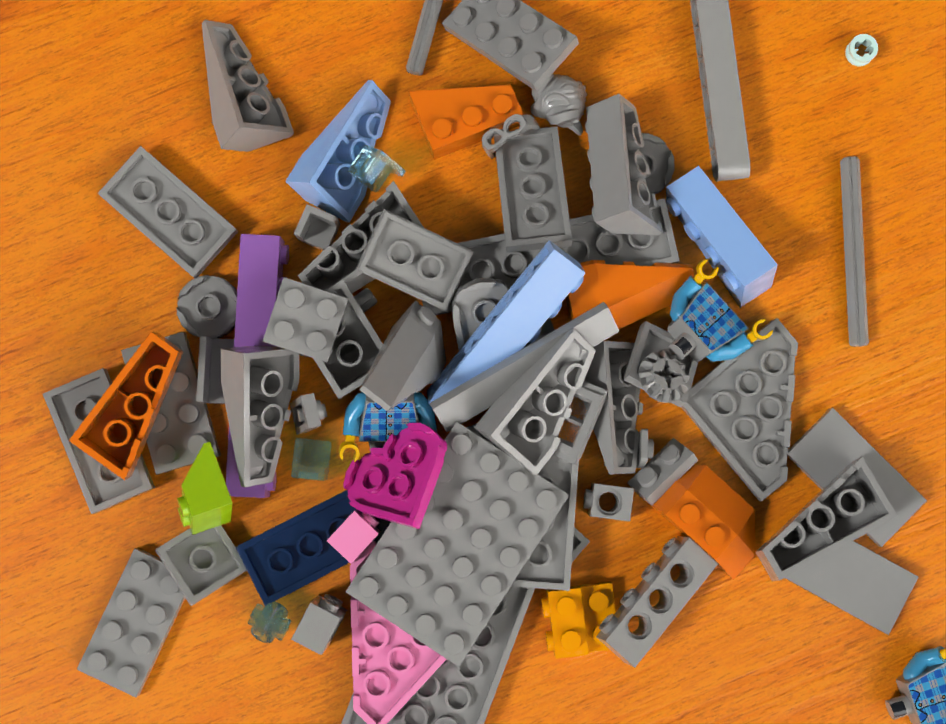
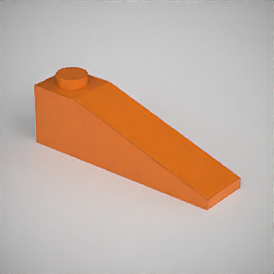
M605 260L581 262L580 264L585 271L584 280L574 293L570 292L566 296L569 320L577 318L604 302L608 306L618 329L628 326L670 306L675 292L690 276L694 277L692 264L654 263L651 266L635 265L631 261H623V264L619 265L606 264Z

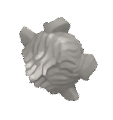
M552 74L537 92L532 89L534 103L531 105L530 111L532 115L546 119L551 125L569 128L576 134L582 135L583 129L579 120L584 115L585 97L587 96L586 86L582 85L581 81H575L567 75Z

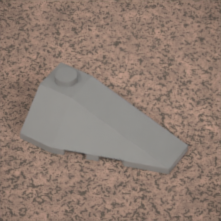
M603 341L594 346L593 348L596 352L584 381L608 391L593 430L609 475L635 473L639 433L635 428L637 415L643 413V404L639 402L640 388L623 380L634 347V343ZM584 401L585 407L588 409L590 403Z
M242 346L221 349V385L241 487L245 488L273 482L283 444L280 440L284 421H289L291 410L287 409L292 391H297L299 384V353L278 346Z

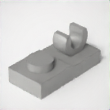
M314 393L301 395L290 403L297 435L320 427V420L328 417L325 404H321L320 400H316Z

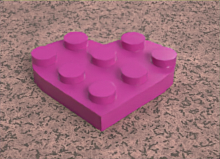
M422 423L406 424L408 428L401 430L396 436L391 434L383 448H370V453L365 454L356 462L353 460L346 471L343 487L348 490V499L351 501L349 504L357 510L370 516L420 529L443 466L447 442L435 430Z

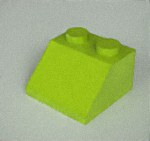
M211 442L203 444L181 485L182 497L177 498L179 505L178 513L183 527L189 525L192 535L231 522L233 502Z

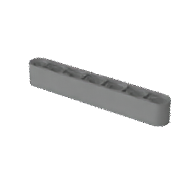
M690 0L713 177L716 182L749 178L750 157L729 1Z

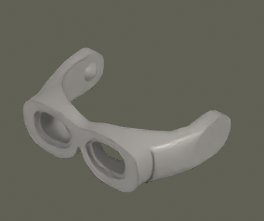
M514 114L505 120L503 129L493 128L483 135L482 147L489 158L493 159L496 157L495 151L509 138L516 137L529 129L538 130L540 126L532 115ZM519 122L520 127L513 132H509V126ZM500 134L501 139L492 145V137Z

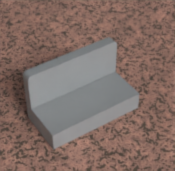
M200 336L197 402L225 404L221 385V349L234 347V339Z

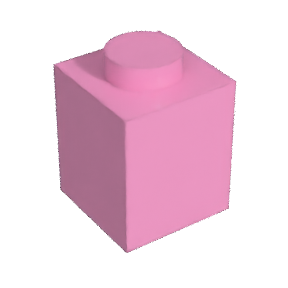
M356 509L329 537L327 542L352 564L381 532L377 528L379 521L374 516L361 513Z

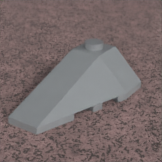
M204 20L202 31L212 123L220 148L249 152L291 137L294 131L284 104L280 98L274 99L266 87L269 81L264 73L258 74L250 62L252 55L233 25Z
M415 301L397 320L387 335L359 389L386 411L405 401L413 393H418L426 385L436 382L441 376L446 364L441 321L431 309Z
M570 329L491 405L474 428L495 447L512 457L536 476L557 450L561 438H558L565 419L569 420L573 410L570 408L576 390L580 389L583 385L596 350L576 330Z

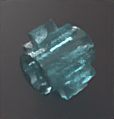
M275 601L268 603L264 607L258 603L248 621V624L252 626L251 634L257 640L264 643L273 642L275 637L281 641L291 623V620L286 618L288 616L287 609Z

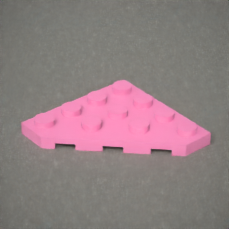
M374 540L350 565L351 583L377 543ZM351 596L353 710L367 724H387L446 661V658Z

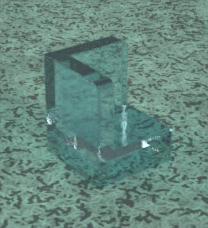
M365 145L348 172L371 191L378 192L390 173L403 177L406 170L382 150Z
M296 438L291 477L320 481L328 480L332 443L330 441Z

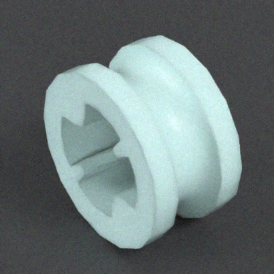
M868 34L855 36L846 46L845 56L848 62L857 67L867 65L877 55L878 43ZM861 44L867 47L865 52H868L863 56H859L856 53L859 49H855V47L858 48Z

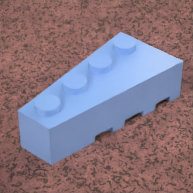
M699 166L666 187V204L669 212L674 217L677 216L684 225L685 232L697 244L705 258L709 259L708 262L712 268L718 267V277L740 308L772 287L778 264Z

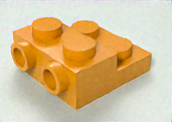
M612 582L570 586V591L546 589L547 598H541L544 618H550L551 631H545L547 650L554 651L556 659L589 655L591 652L610 650L596 636L601 631L599 627L602 621L608 615L616 613Z

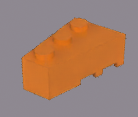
M512 85L409 91L410 102L434 160L482 141L483 135L490 129H503L505 120L514 114L523 115ZM519 122L511 124L509 130L520 126Z

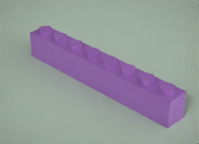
M241 234L234 347L274 346L262 341L283 280V264H288L289 245H285V241L280 236ZM229 427L226 486L230 496L270 497V491H275L276 471L271 483L245 488L241 487Z

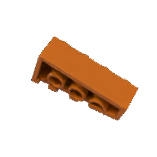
M150 332L69 441L124 481L132 477L184 351L158 332Z

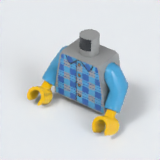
M709 259L700 261L696 266L697 274L694 277L690 276L673 295L670 310L672 322L667 329L675 340L669 345L668 349L671 355H676L677 360H683L688 354L696 362L704 358H708L712 362L732 360L754 346L753 342L757 339L766 340L773 333V330L765 336L757 333V326L764 323L765 319L757 321L753 325L752 331L748 334L745 333L749 329L748 326L707 282L702 286L701 283L705 279H712L718 273V267H715L710 275L706 276L703 274L702 267Z
M363 392L358 393L345 410L343 435H346V438L339 446L341 460H343V452L346 448H353L355 450L354 462L358 460L360 453L355 443L356 436L359 437V442H386L391 434L396 436L401 430L408 428L406 425L408 423H422L437 432L435 413L431 405L428 404L426 397L421 392H415L405 401L386 411Z
M938 646L915 653L903 669V674L896 678L901 695L885 700L887 711L893 720L908 715L912 724H946V648Z

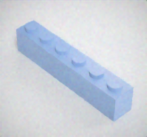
M549 240L442 371L440 378L428 388V404L522 350L527 343H533L538 338L541 326L548 318L552 319L558 314L565 297L570 292L574 293L581 286L585 274L581 264Z

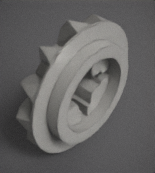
M664 350L658 353L652 352L643 359L639 367L641 386L651 398L659 402H675L688 390L687 382L690 376L686 375L684 371L686 364H680L676 360V355H668ZM664 369L667 375L673 377L667 382L665 377L659 375Z

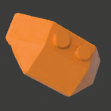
M693 465L652 505L685 537H690L718 563L717 566L733 580L755 556V509L706 465Z

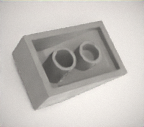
M343 279L324 290L348 298L328 362L313 358L338 399L363 384L383 345Z

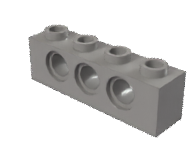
M678 536L677 538L673 537L664 545L662 549L664 554L656 563H651L641 575L643 579L635 589L631 588L624 594L620 601L622 605L616 613L608 615L600 624L599 629L601 631L596 638L624 663L634 668L718 565L690 537ZM677 564L680 568V575L677 580L673 581L670 571ZM654 590H657L659 592L660 599L659 602L652 607L649 602V597ZM637 615L639 626L634 632H630L628 628L629 620Z

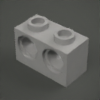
M325 594L324 597L318 595L310 602L291 640L322 655L330 645L347 612V609L341 607L343 602L330 594Z

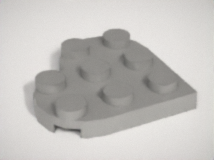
M478 278L457 288L452 302V318L458 350L463 347L509 290L504 281L492 278ZM550 318L541 326V332L535 341L555 330Z

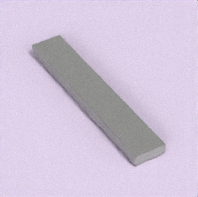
M602 302L432 401L430 405L446 432L450 431L456 422L462 424L490 408L513 383L570 329L576 330L592 347L620 332L608 306Z

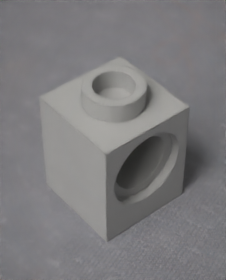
M591 483V489H585L583 508L588 509V515L591 517L630 522L634 488ZM611 492L616 500L615 506L611 510L604 511L599 506V498L603 493Z

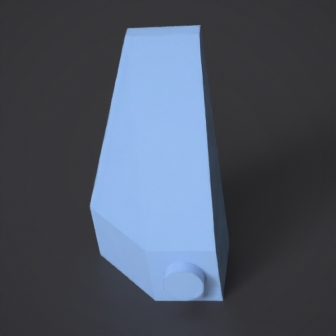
M368 80L307 148L285 181L305 201L345 222L351 221L366 195L368 186L364 185L367 172L369 168H373L375 157L372 154L375 143L382 136L391 100L373 80Z

